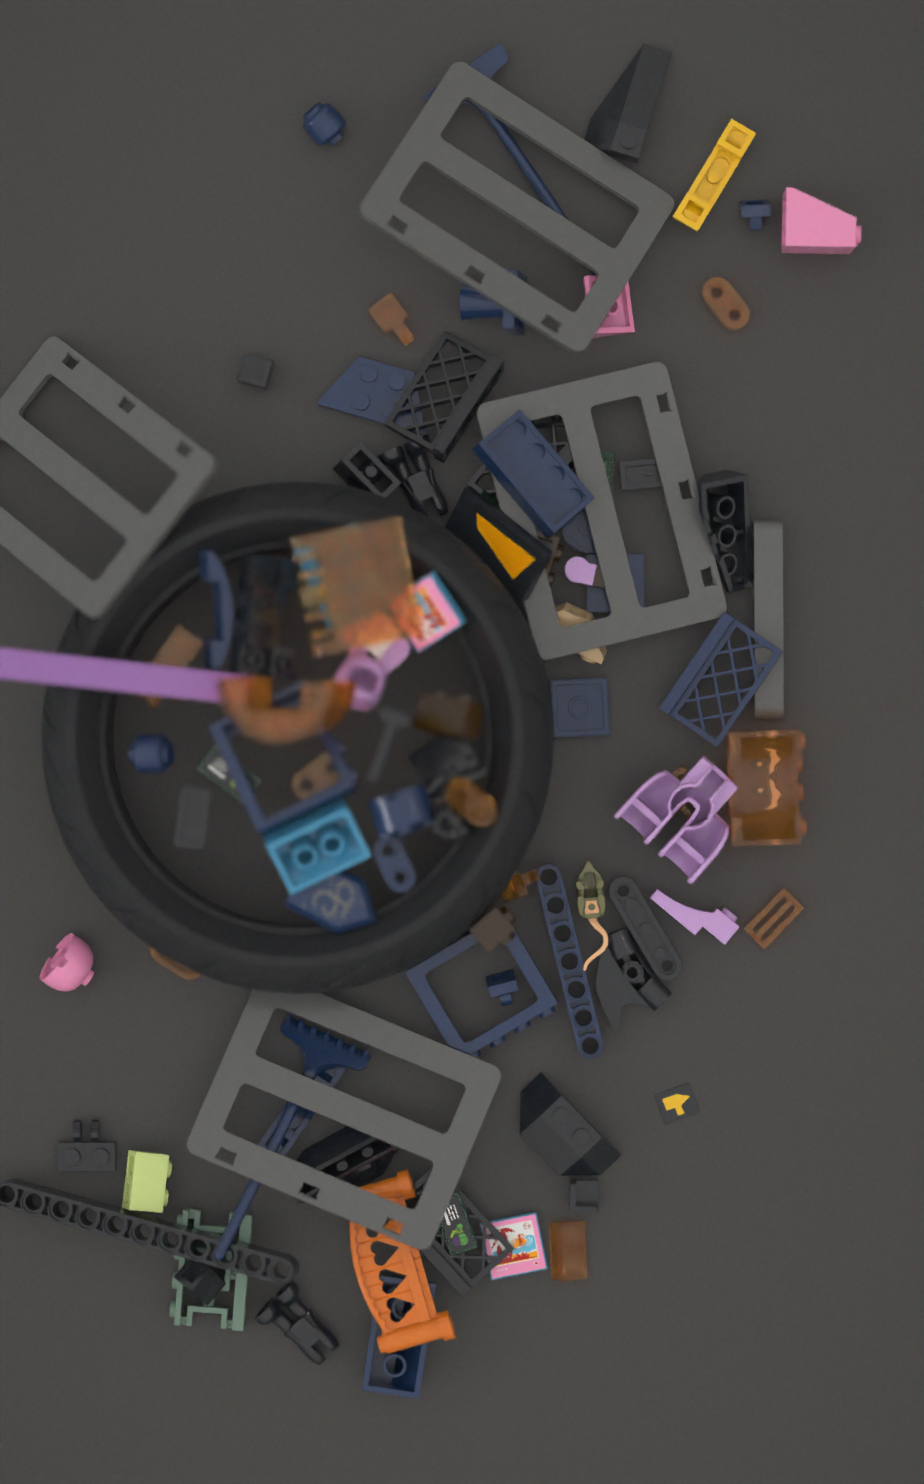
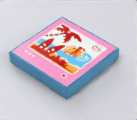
M435 572L430 573L390 600L392 605L389 608L418 653L466 622Z
M536 1211L490 1220L514 1247V1250L490 1271L491 1280L548 1269ZM480 1222L481 1233L483 1235V1223ZM486 1227V1235H493ZM486 1239V1255L497 1256L505 1249L499 1240Z

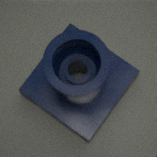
M507 270L524 282H528V277L518 270ZM462 283L460 315L463 321L479 318H503L502 328L512 335H524L525 322Z

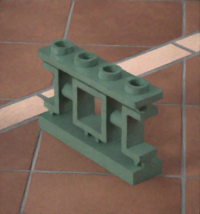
M185 1207L183 1214L177 1215L178 1224L190 1226V1219H194V1228L218 1235L224 1233L227 1225L201 1223L202 1209L199 1208L191 1209V1207ZM230 1211V1213H229V1221H230V1219H231V1217H232L234 1211ZM254 1212L246 1213L239 1229V1240L252 1244ZM195 1246L199 1252H206L207 1247ZM230 1248L225 1255L229 1261H233V1250ZM174 1255V1260H179V1271L188 1259ZM225 1269L224 1282L226 1284L221 1291H230L231 1280H235L233 1318H228L229 1306L214 1305L215 1298L209 1305L189 1303L187 1315H184L185 1286L174 1278L178 1272L173 1271L172 1289H177L176 1300H171L170 1317L174 1318V1325L192 1326L194 1312L222 1314L221 1329L232 1328L234 1331H244L249 1283L248 1275Z

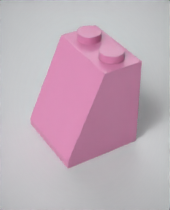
M786 187L782 195L781 253L851 254L855 247H858V243H861V225H856V217L793 187Z

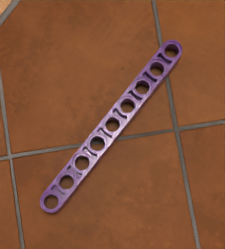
M0 647V678L249 706L255 704L258 676Z

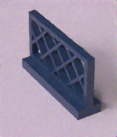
M724 612L659 708L716 747H719L784 651L748 628L729 613ZM736 628L747 634L749 646L732 648L731 636ZM752 638H754L761 644L753 645ZM726 643H728L729 650L721 651ZM765 646L774 652L768 663L756 665L753 648ZM750 649L753 666L736 669L733 652ZM729 653L732 670L716 673L715 659L718 655ZM711 667L712 674L705 675ZM765 667L761 674L758 676L757 669ZM753 669L755 683L752 687L740 689L737 672ZM733 673L736 690L720 693L717 676ZM713 677L716 694L700 697L698 684L702 679ZM695 690L696 698L689 699ZM748 691V693L742 700L741 692ZM737 693L739 706L733 712L724 713L721 696ZM717 697L720 714L704 717L701 700ZM697 701L700 718L688 720L679 714L685 703ZM730 715H732L731 718L729 719V721H728L727 724H726V722H725V716H730ZM721 717L723 729L718 737L714 738L707 733L705 720ZM701 721L702 729L693 722Z

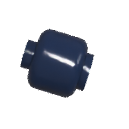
M318 102L304 114L303 129L317 145L321 146L329 142L333 146L344 136L342 129L345 127V119L332 104L325 103L322 105L321 102Z
M141 734L136 737L133 745L129 746V761L134 763L135 768L139 772L161 773L166 771L168 766L172 765L174 761V745L162 734Z

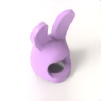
M363 618L351 624L348 636V656L338 669L331 684L332 695L337 701L349 708L363 712L370 711L379 703L384 691L387 674L404 661L410 651L407 640L402 637H396L380 659L377 658L375 660L368 657V649L355 639L369 621L368 618Z

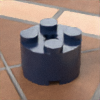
M424 783L368 802L381 842L432 825L436 821L428 793L424 788Z

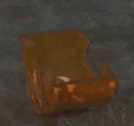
M241 676L219 679L218 692L226 714L234 720L243 733L263 742L284 743L319 736L334 728L345 717L352 705L357 681L326 680V684L303 683L302 709L272 707V677Z
M799 729L728 731L727 741H729V745L726 746V776L739 786L727 800L728 814L731 822L729 824L731 846L802 844L801 835H807L806 818H801L798 801L804 800L803 783H798V773L803 772V757L800 755V750H805L804 732H799Z

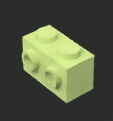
M128 1150L122 1208L163 1213V1206L166 1207L169 1197L168 1190L166 1189V1180L172 1172V1162L169 1160V1155Z

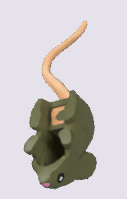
M589 861L586 862L576 882V889H578V911L580 916L588 919L594 929L603 936V945L586 960L583 968L584 971H586L588 964L602 954L608 946V934L597 921V918L605 914L604 881Z

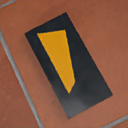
M471 486L464 488L445 526V529L466 544L492 570L500 582L522 601L528 600L553 553L552 550Z

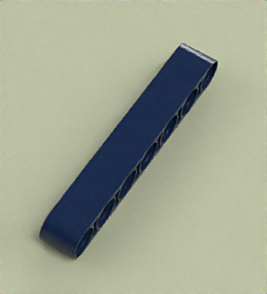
M546 863L541 865L536 872V882L578 1051L584 1058L594 1059L603 1050L599 1024L586 972L583 970L584 964L562 875L556 865ZM545 869H553L557 874L556 881L551 885L544 884L540 879L541 872ZM552 897H559L564 902L563 909L558 913H553L547 908L548 900ZM559 925H566L571 930L570 937L564 941H560L554 936L555 928ZM566 953H572L578 958L577 965L571 969H567L561 964V959ZM574 981L581 982L585 988L583 994L578 997H574L568 992L570 983ZM581 1009H586L591 1013V1020L584 1025L577 1023L575 1020L576 1013ZM588 1037L595 1038L598 1041V1048L594 1052L588 1053L582 1048L583 1041Z

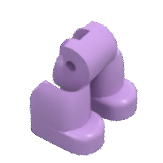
M703 756L681 781L667 770L652 775L615 812L614 817L616 819L622 817L644 837V843L647 845L680 806L688 801L696 807V810L680 830L658 851V855L660 857L665 855L688 876L687 882L692 884L719 853L728 837L729 825L716 812L739 786Z

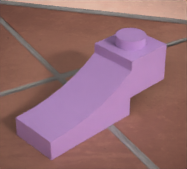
M657 888L650 895V898L694 935L703 926L725 945L739 928L734 923L738 918L725 907L722 911L716 907L713 911L695 909L673 900Z

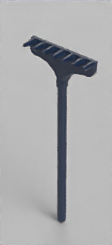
M499 43L468 65L489 79H492V76L507 63L508 54L502 44ZM437 86L421 96L425 103L428 102ZM468 100L462 101V103H468L479 109L481 114H484L544 205L568 219L504 123ZM588 268V270L590 271V273L592 274V276H593V275H596L595 272H593L592 270H590V269Z
M286 1014L281 1024V1034L298 1045L303 1055L304 1070L301 1075L315 1080L316 1076L325 1069L335 1066L362 1071L367 1067L372 1057L368 1051H360L356 1049L354 1044L350 1046L344 1043L341 1038L337 1040L331 1037L329 1032L323 1033L318 1031L316 1026L310 1027L304 1024L303 1020L297 1021L291 1018L290 1014ZM288 1103L266 1149L277 1153L300 1106ZM250 1179L214 1251L215 1259L222 1260L225 1257L261 1183Z

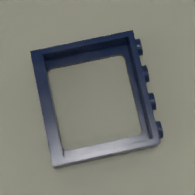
M306 680L209 725L253 824L261 836L358 791L355 782L360 779L353 765L347 766L343 758L347 751L340 737L334 739L330 729L335 727L329 713L327 711L322 713L318 703L322 702V698L316 686L310 687ZM299 706H305L317 731H321L319 736L339 776V780L336 784L278 812L265 815L232 745V740L236 736Z
M516 929L513 931L515 937L506 945L535 992L537 1001L470 1042H464L429 985L426 974L479 942L478 939L470 932L405 971L449 1047L477 1058L481 1055L479 1050L489 1044L493 1048L506 1040L504 1035L508 1032L515 1030L517 1034L531 1025L530 1019L537 1015L542 1019L556 1011L554 1005L558 1004V1000Z

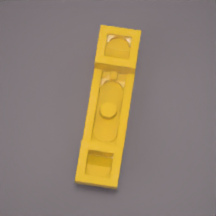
M731 118L716 146L674 213V219L698 232L755 137L756 133Z

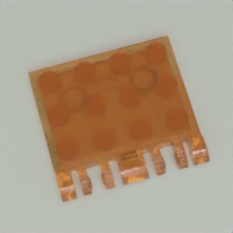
M401 517L291 538L293 550L312 546L316 547V551L295 555L296 562H306L310 559L318 558L320 568L298 573L299 580L320 576L322 579V583L300 587L304 608L322 604L327 605V610L306 614L307 621H318L329 617L331 626L329 629H316L310 632V639L327 636L333 637V640L311 644L313 656L331 654L422 634Z

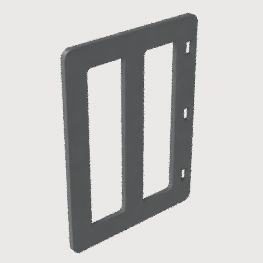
M456 62L451 65L359 207V213L364 220L568 351L578 354L583 352L589 345L674 208V200L665 191L464 62ZM464 100L472 102L635 207L638 212L637 216L618 246L611 248L443 140L441 133L461 102ZM422 164L430 166L595 272L597 279L578 310L575 312L569 311L402 204L400 196ZM392 218L407 227L403 234L388 225ZM468 268L483 276L480 283L465 274ZM545 317L560 325L557 333L541 323Z
M50 337L42 344L0 398V442L6 441L126 538V544L98 580L92 581L1 506L0 544L91 619H100L110 609L216 473L218 468L217 460L60 338ZM70 357L79 362L73 370L65 365ZM51 377H56L177 472L176 480L149 514H143L23 418L22 415L25 409ZM126 400L135 406L129 414L122 409ZM184 444L193 450L187 458L178 453Z
M652 362L485 402L479 406L476 416L482 440L519 409L530 421L556 415L560 416L563 421L576 476L595 497L584 509L604 584L610 615L605 618L562 627L558 621L546 569L544 568L528 600L523 601L529 628L541 659L551 660L717 619L726 612L727 604L716 560L699 513L698 488L669 373L663 363ZM666 394L670 411L660 412L657 396ZM630 397H638L641 402L688 589V596L686 598L645 608L641 607L638 601L591 414L593 406ZM491 473L500 510L538 539L533 521ZM688 481L692 498L683 500L679 483ZM710 568L714 586L704 587L700 570Z
M252 990L188 1137L187 1148L196 1157L415 1249L426 1250L432 1245L500 1083L501 1073L492 1064L321 993L291 994ZM276 1009H282L464 1085V1095L448 1132H437L258 1057L256 1052L273 1012ZM246 1084L431 1161L433 1168L416 1208L409 1209L226 1132L224 1126L241 1087ZM221 1148L237 1154L234 1164L217 1157ZM304 1183L320 1189L317 1199L300 1192ZM387 1218L403 1224L401 1234L383 1227Z

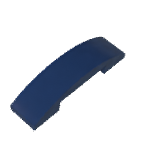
M199 549L201 579L213 582L215 637L204 638L205 667L215 671L220 669L229 648L233 627V603L228 579L220 561L213 551Z
M343 1066L327 1068L316 1076L315 1081L333 1088L347 1068ZM289 1102L286 1103L258 1143L259 1146L267 1147ZM299 1107L277 1151L278 1154L285 1156L315 1114L314 1112Z

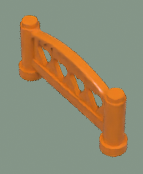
M408 1169L397 1172L395 1177L359 1187L404 1207H407L405 1200L416 1197L414 1184ZM391 1219L385 1228L401 1234L403 1224ZM349 1221L351 1255L357 1281L373 1317L382 1329V1335L377 1336L380 1352L390 1354L441 1338L444 1341L456 1338L449 1310L438 1313L436 1311L420 1251L380 1233L376 1237H369L367 1235V1228ZM375 1241L399 1247L382 1266L375 1263L374 1258L376 1254L371 1250V1245ZM383 1269L407 1275L391 1294H386L382 1289L384 1282L380 1280L379 1273ZM392 1297L414 1303V1306L399 1322L392 1321L390 1317L392 1310L388 1308L387 1301Z

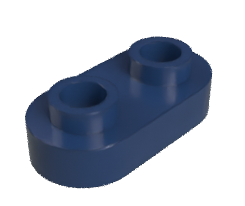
M394 837L381 842L379 838L374 845L373 853L388 886L396 892L409 890L415 883L416 874L401 841ZM385 845H391L394 848V853L391 856L383 854L382 849ZM397 872H404L406 874V881L398 883L395 880V874Z

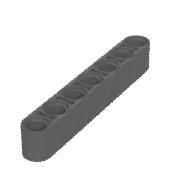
M753 520V631L784 651L783 521ZM753 638V645L761 644ZM765 646L753 648L756 665L768 663L774 655V652ZM784 652L753 696L754 719H783ZM765 667L757 669L758 676L761 674ZM753 671V684H754V683H755V676H754V671Z

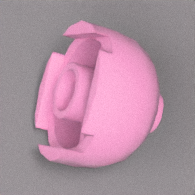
M69 933L56 946L59 950L51 959L49 956L39 976L44 984L57 991L68 992L75 990L80 984L86 986L94 975V971L91 970L94 958L90 946L79 936Z

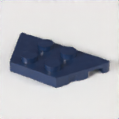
M359 356L319 399L318 405L384 424L415 377V372ZM414 391L411 395L413 405L420 404L418 391ZM422 410L414 411L417 424L423 423ZM411 412L398 415L394 423L401 427L414 425ZM425 428L419 429L420 435H425Z

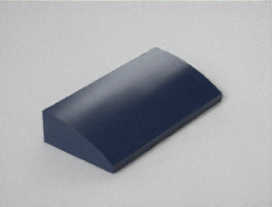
M520 409L472 449L547 539L595 499Z

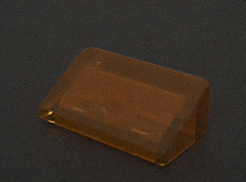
M585 1221L550 1222L552 1279L562 1282L587 1279Z

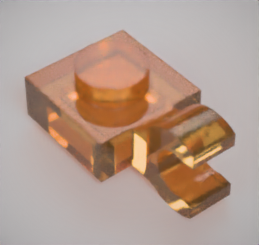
M391 292L368 309V312L385 334L393 329L405 346L414 340L413 335L403 324V321L409 316Z
M517 869L501 893L505 903L528 894L525 886L540 880L536 869L520 874Z

